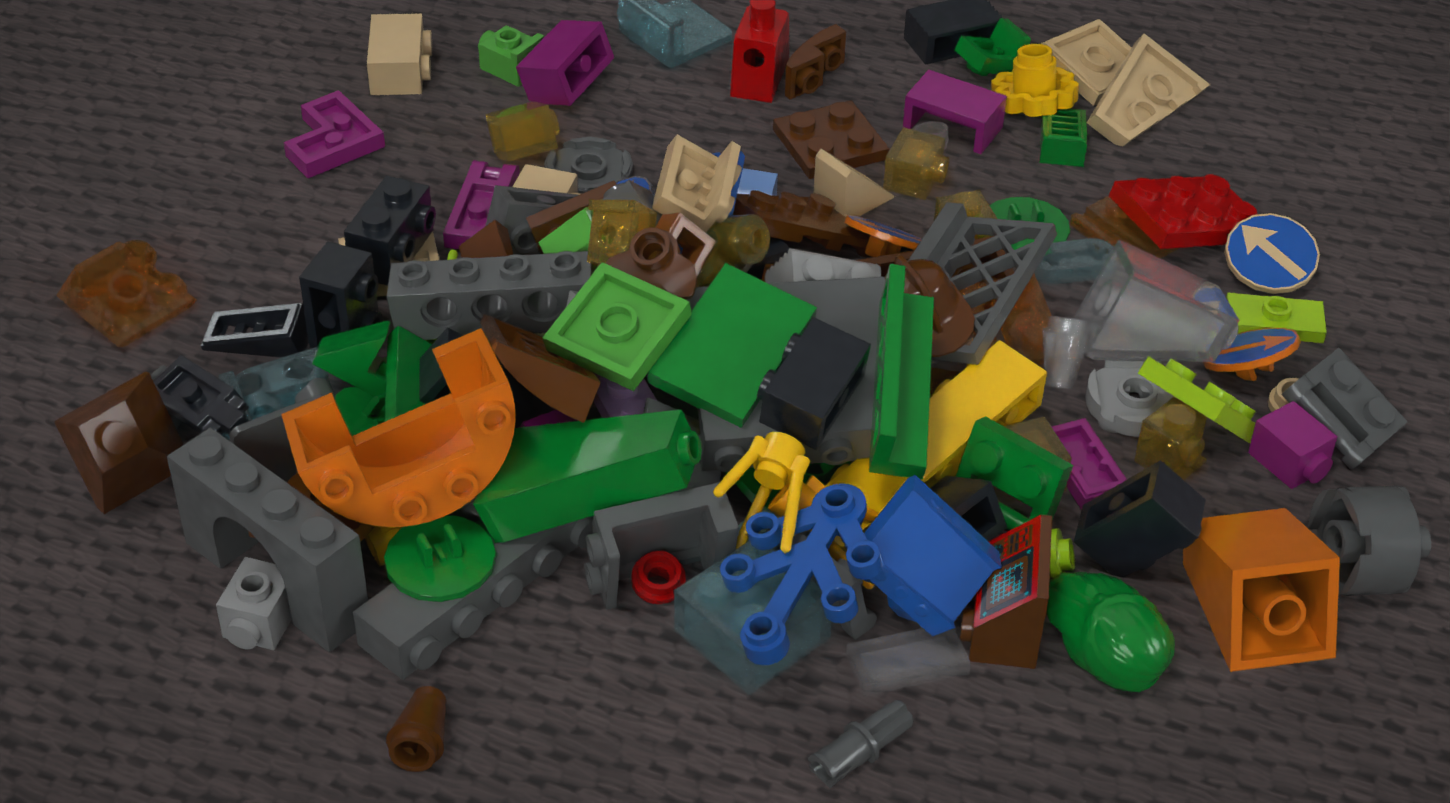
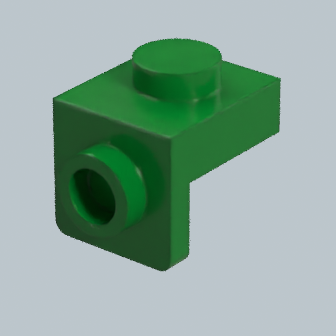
M1000 18L990 38L961 36L954 51L967 61V68L978 75L987 76L989 73L1012 72L1013 59L1017 56V50L1024 45L1030 44L1031 38L1009 19Z

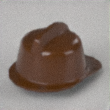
M901 254L896 256L895 264L906 266L904 293L934 297L931 357H941L957 351L968 342L974 332L975 317L970 305L956 286L949 280L943 268L935 262L926 259L907 261Z

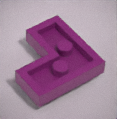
M339 90L300 105L302 120L313 131L284 142L285 156L307 178L385 147L384 132Z

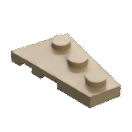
M1144 33L1132 46L1086 123L1113 144L1123 147L1203 92L1210 84Z

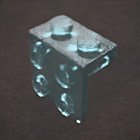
M619 0V8L617 10L619 31L670 69L732 40V30L690 0H673L663 5L656 0Z

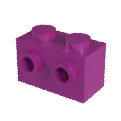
M561 20L516 66L529 101L538 104L571 106L615 57L602 22Z

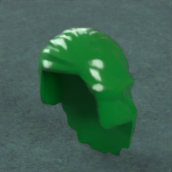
M1060 573L1049 580V599L1046 610L1048 620L1062 633L1066 650L1070 658L1078 666L1088 671L1097 680L1114 689L1141 692L1149 689L1158 681L1172 661L1175 640L1172 631L1164 621L1156 605L1122 580L1102 573Z

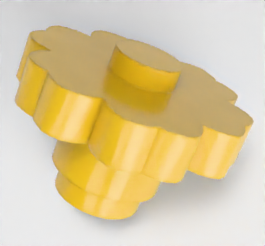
M1028 44L1017 50V56L1013 59L1012 72H1000L996 75V78L991 80V91L1007 96L1006 113L1018 114L1023 112L1026 116L1038 117L1054 115L1057 113V109L1072 108L1074 103L1078 101L1079 83L1074 81V73L1056 67V58L1052 55L1051 47L1043 44Z

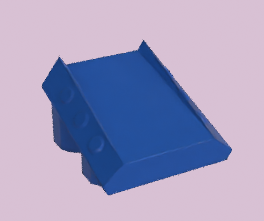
M916 475L908 477L864 532L868 541L878 545L883 562L881 572L874 578L864 581L875 584L887 595L888 605L897 616L917 622L931 636L954 629V621L992 572L1002 568L999 551ZM864 557L859 559L857 562H868L872 558Z

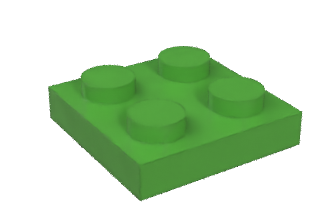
M601 262L542 337L547 351L634 392L692 315L690 302Z

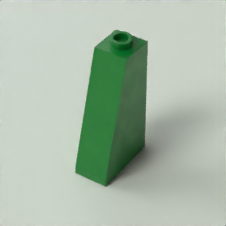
M682 409L585 420L584 423L572 421L515 428L511 447L504 463L493 480L476 496L473 505L495 543L514 540L594 516V511L654 498L687 488L694 467L701 459L700 438L695 431L691 430Z

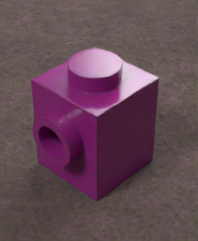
M1292 401L1256 420L1248 453L1290 489H1293L1306 481L1317 483L1328 474L1333 465L1331 458L1338 436L1296 402Z

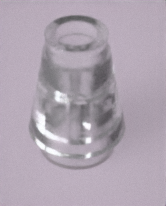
M1049 315L1047 327H1042L1044 370L1047 371L1045 385L1074 389L1075 379H1077L1091 337V333H1087V320Z

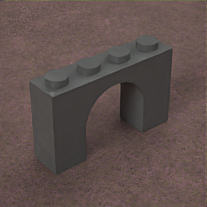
M211 427L167 456L185 541L188 545L222 569L260 542L273 559L283 578L292 624L329 653L356 633L353 611L368 601L359 534ZM249 532L253 534L255 538L250 537Z

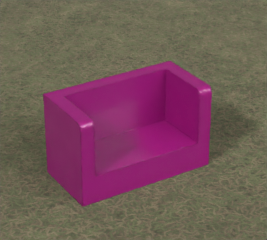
M928 69L905 96L903 128L911 130L926 112L976 129L973 152L982 154L1003 128L1007 96Z

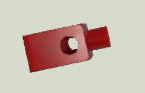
M750 0V6L745 10L734 38L730 97L772 103L789 60V13L785 10L775 9V0ZM755 56L764 58V63L761 66L755 67Z

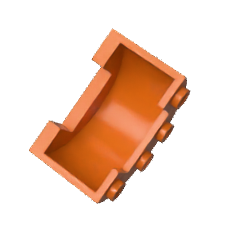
M482 328L432 349L450 389V394L352 436L332 392L281 414L298 474L307 488L320 502L334 512L359 523L380 527H406L442 518L469 503L486 488L498 473L507 457L514 435L516 419L515 403L509 381Z

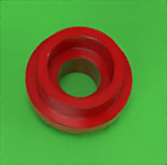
M652 551L641 557L635 563L631 574V584L635 593L644 601L652 604H666L677 599L682 593L686 581V574L682 564L674 555L665 551ZM661 576L667 580V583L655 584L649 581V578Z

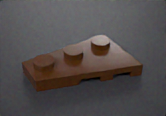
M752 190L750 194H737L732 218L754 234L800 243L803 236L812 241L822 244L826 249L840 251L844 243L855 248L860 256H869L865 254L870 235L844 223L846 217L834 209L836 204L823 195L811 193L809 197H799L789 192H781L780 196H775Z

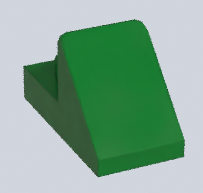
M384 321L323 337L317 347L312 365L360 388L372 396L385 393L387 357L381 358L377 356V353L387 337L390 322Z

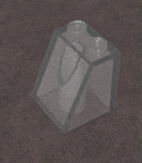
M1119 239L1072 319L1086 356L1093 360L1145 361L1149 356L1156 361H1169L1172 358L1178 362H1215L1222 349H1228L1234 342L1238 333V322L1240 321L1218 285Z

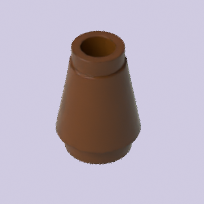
M422 686L416 689L388 732L386 744L389 749V756L398 767L407 771L420 772L429 769L433 763L441 758L444 751L447 703L446 696L441 690L432 686Z

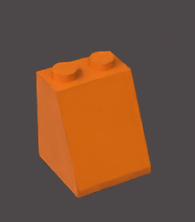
M1286 508L1202 518V529L1198 538L1190 546L1183 549V565L1230 672L1336 658L1340 557Z

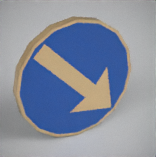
M1272 213L1252 215L1238 222L1228 234L1224 251L1228 267L1239 281L1254 290L1271 294L1288 293L1305 286L1316 273L1320 257L1316 239L1305 226L1290 217Z

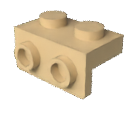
M677 134L667 146L652 209L663 215L680 212L705 233L715 221L722 223L728 217L735 202V197L731 196V190L737 182L742 169L737 164L741 146L731 141L722 154L717 157Z

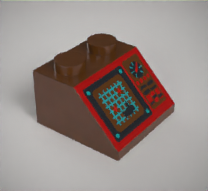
M1039 515L988 541L999 551L1002 568L994 570L971 599L973 600V609L964 608L962 611L959 641L970 642L969 661L1036 669L1049 599L1052 516Z

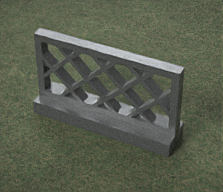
M946 202L909 260L926 259L935 262L943 268L949 280L958 290L983 280L987 286L963 296L971 308L992 299H996L997 302L993 307L974 315V331L976 336L970 346L963 345L953 353L941 357H931V359L975 365L980 363L1056 238L1057 232L1054 223L968 217L964 203ZM976 234L994 236L972 246ZM1024 239H1035L1034 242L1016 250L1011 246ZM1001 249L1006 253L984 264L979 260ZM972 263L975 267L952 277L959 267ZM1014 266L1016 268L1014 274L994 282L991 276Z

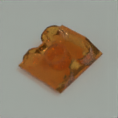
M131 240L125 243L118 241L77 264L56 295L118 347L129 345L188 310L197 301L196 298L188 293L187 284L178 275L163 273L156 268L157 252L149 243L141 240Z

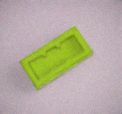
M1227 292L1225 300L1227 334L1235 335L1264 328H1286L1295 330L1300 337V341L1324 343L1327 332L1323 301Z

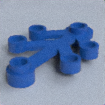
M839 483L820 490L813 498L811 506L799 510L797 515L795 534L811 529L812 531L805 541L792 545L788 553H784L780 549L753 560L745 554H733L725 558L721 563L720 572L724 585L729 591L735 593L748 591L755 583L787 571L764 612L752 614L747 618L741 629L740 639L745 655L751 662L758 665H771L779 662L786 656L790 648V641L785 623L813 575L822 593L821 603L824 614L829 621L845 623L852 620L858 613L855 591L851 586L842 582L828 549L835 537L840 536L847 548L846 559L852 576L857 579L867 580L874 578L881 572L883 562L880 549L877 544L866 539L861 528L867 512L865 495L859 488L850 484ZM760 512L751 516L746 523L750 544L758 550H770L776 547L782 539L784 516L777 518L769 512ZM762 529H771L767 533L758 534ZM864 557L872 558L868 562H857L859 559ZM736 571H745L739 576H731ZM839 600L848 601L842 606H832L833 603Z

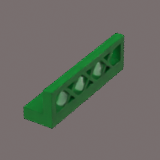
M890 264L879 302L869 472L901 477L916 475L919 479L923 480L927 468L934 297L904 293L906 266Z

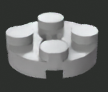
M1137 354L1113 356L1105 360L1104 368L1097 372L1094 369L1088 378L1085 396L1087 408L1091 415L1098 420L1099 426L1111 433H1120L1133 437H1152L1170 434L1176 430L1178 423L1184 417L1187 404L1138 374L1148 356ZM1129 393H1139L1140 398L1132 397Z

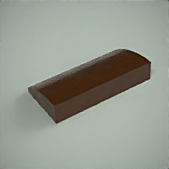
M484 314L480 324L494 353L513 377L549 406L584 423L601 383L594 372L547 351L542 336Z

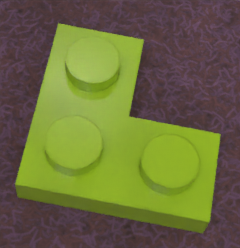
M1147 357L1138 371L1139 375L1246 442L1251 443L1256 424L1251 419L1256 413L1255 410L1211 382H1208L1204 390L1192 383L1197 374L1172 358L1164 366L1151 357Z

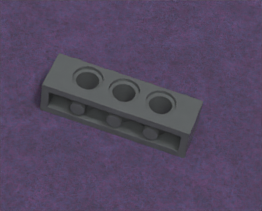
M563 251L550 254H513L501 257H463L452 260H414L403 263H391L387 300L393 327L395 329L399 325L424 340L437 339L447 327L462 335L482 328L480 322L483 315L486 314L532 333H546L566 308L569 291L579 292L594 273L592 251Z

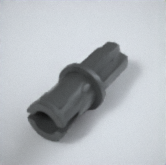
M895 700L892 703L886 704L861 723L856 721L849 722L844 727V733L837 739L808 757V761L811 762L809 764L810 770L829 788H832L841 779L846 777L848 773L866 761H869L871 764L879 758V750L912 727L914 722L912 714L902 701Z

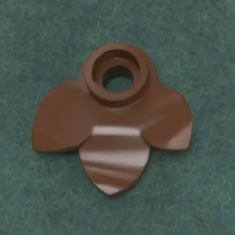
M650 227L639 231L632 238L628 251L610 257L605 263L683 299L693 298L697 287L698 277L693 263L680 255V248L674 236L659 228ZM662 251L657 258L648 260V257L653 252Z

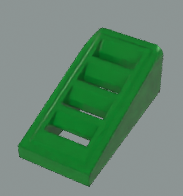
M1057 109V113L1054 115L1042 116L1039 163L1084 167L1087 149L1086 110Z

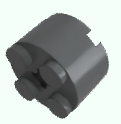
M1404 486L1327 489L1322 491L1314 501L1309 516L1308 529L1317 530V537L1340 557V595L1356 596L1408 592L1417 575L1420 559L1426 558L1430 554L1431 535L1425 526L1419 524L1409 492Z

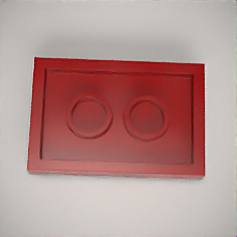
M1207 174L1203 177L1172 176L1171 178L1162 179L1140 177L1136 180L1115 181L1108 195L1160 249L1226 245L1228 234L1238 222L1252 215H1258L1257 209L1252 204L1243 201L1230 188L1227 180L1214 174Z

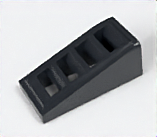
M303 303L214 312L201 343V348L204 351L302 360L309 343ZM228 326L235 327L233 334L225 335ZM248 328H253L252 332L246 333Z

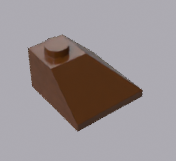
M149 372L141 373L54 421L96 507L103 514L108 513L170 477L171 473L167 456L184 445Z

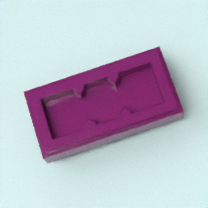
M1086 418L1039 430L1038 443L1040 447L1074 465L1066 487L1081 510L1085 503L1127 480Z

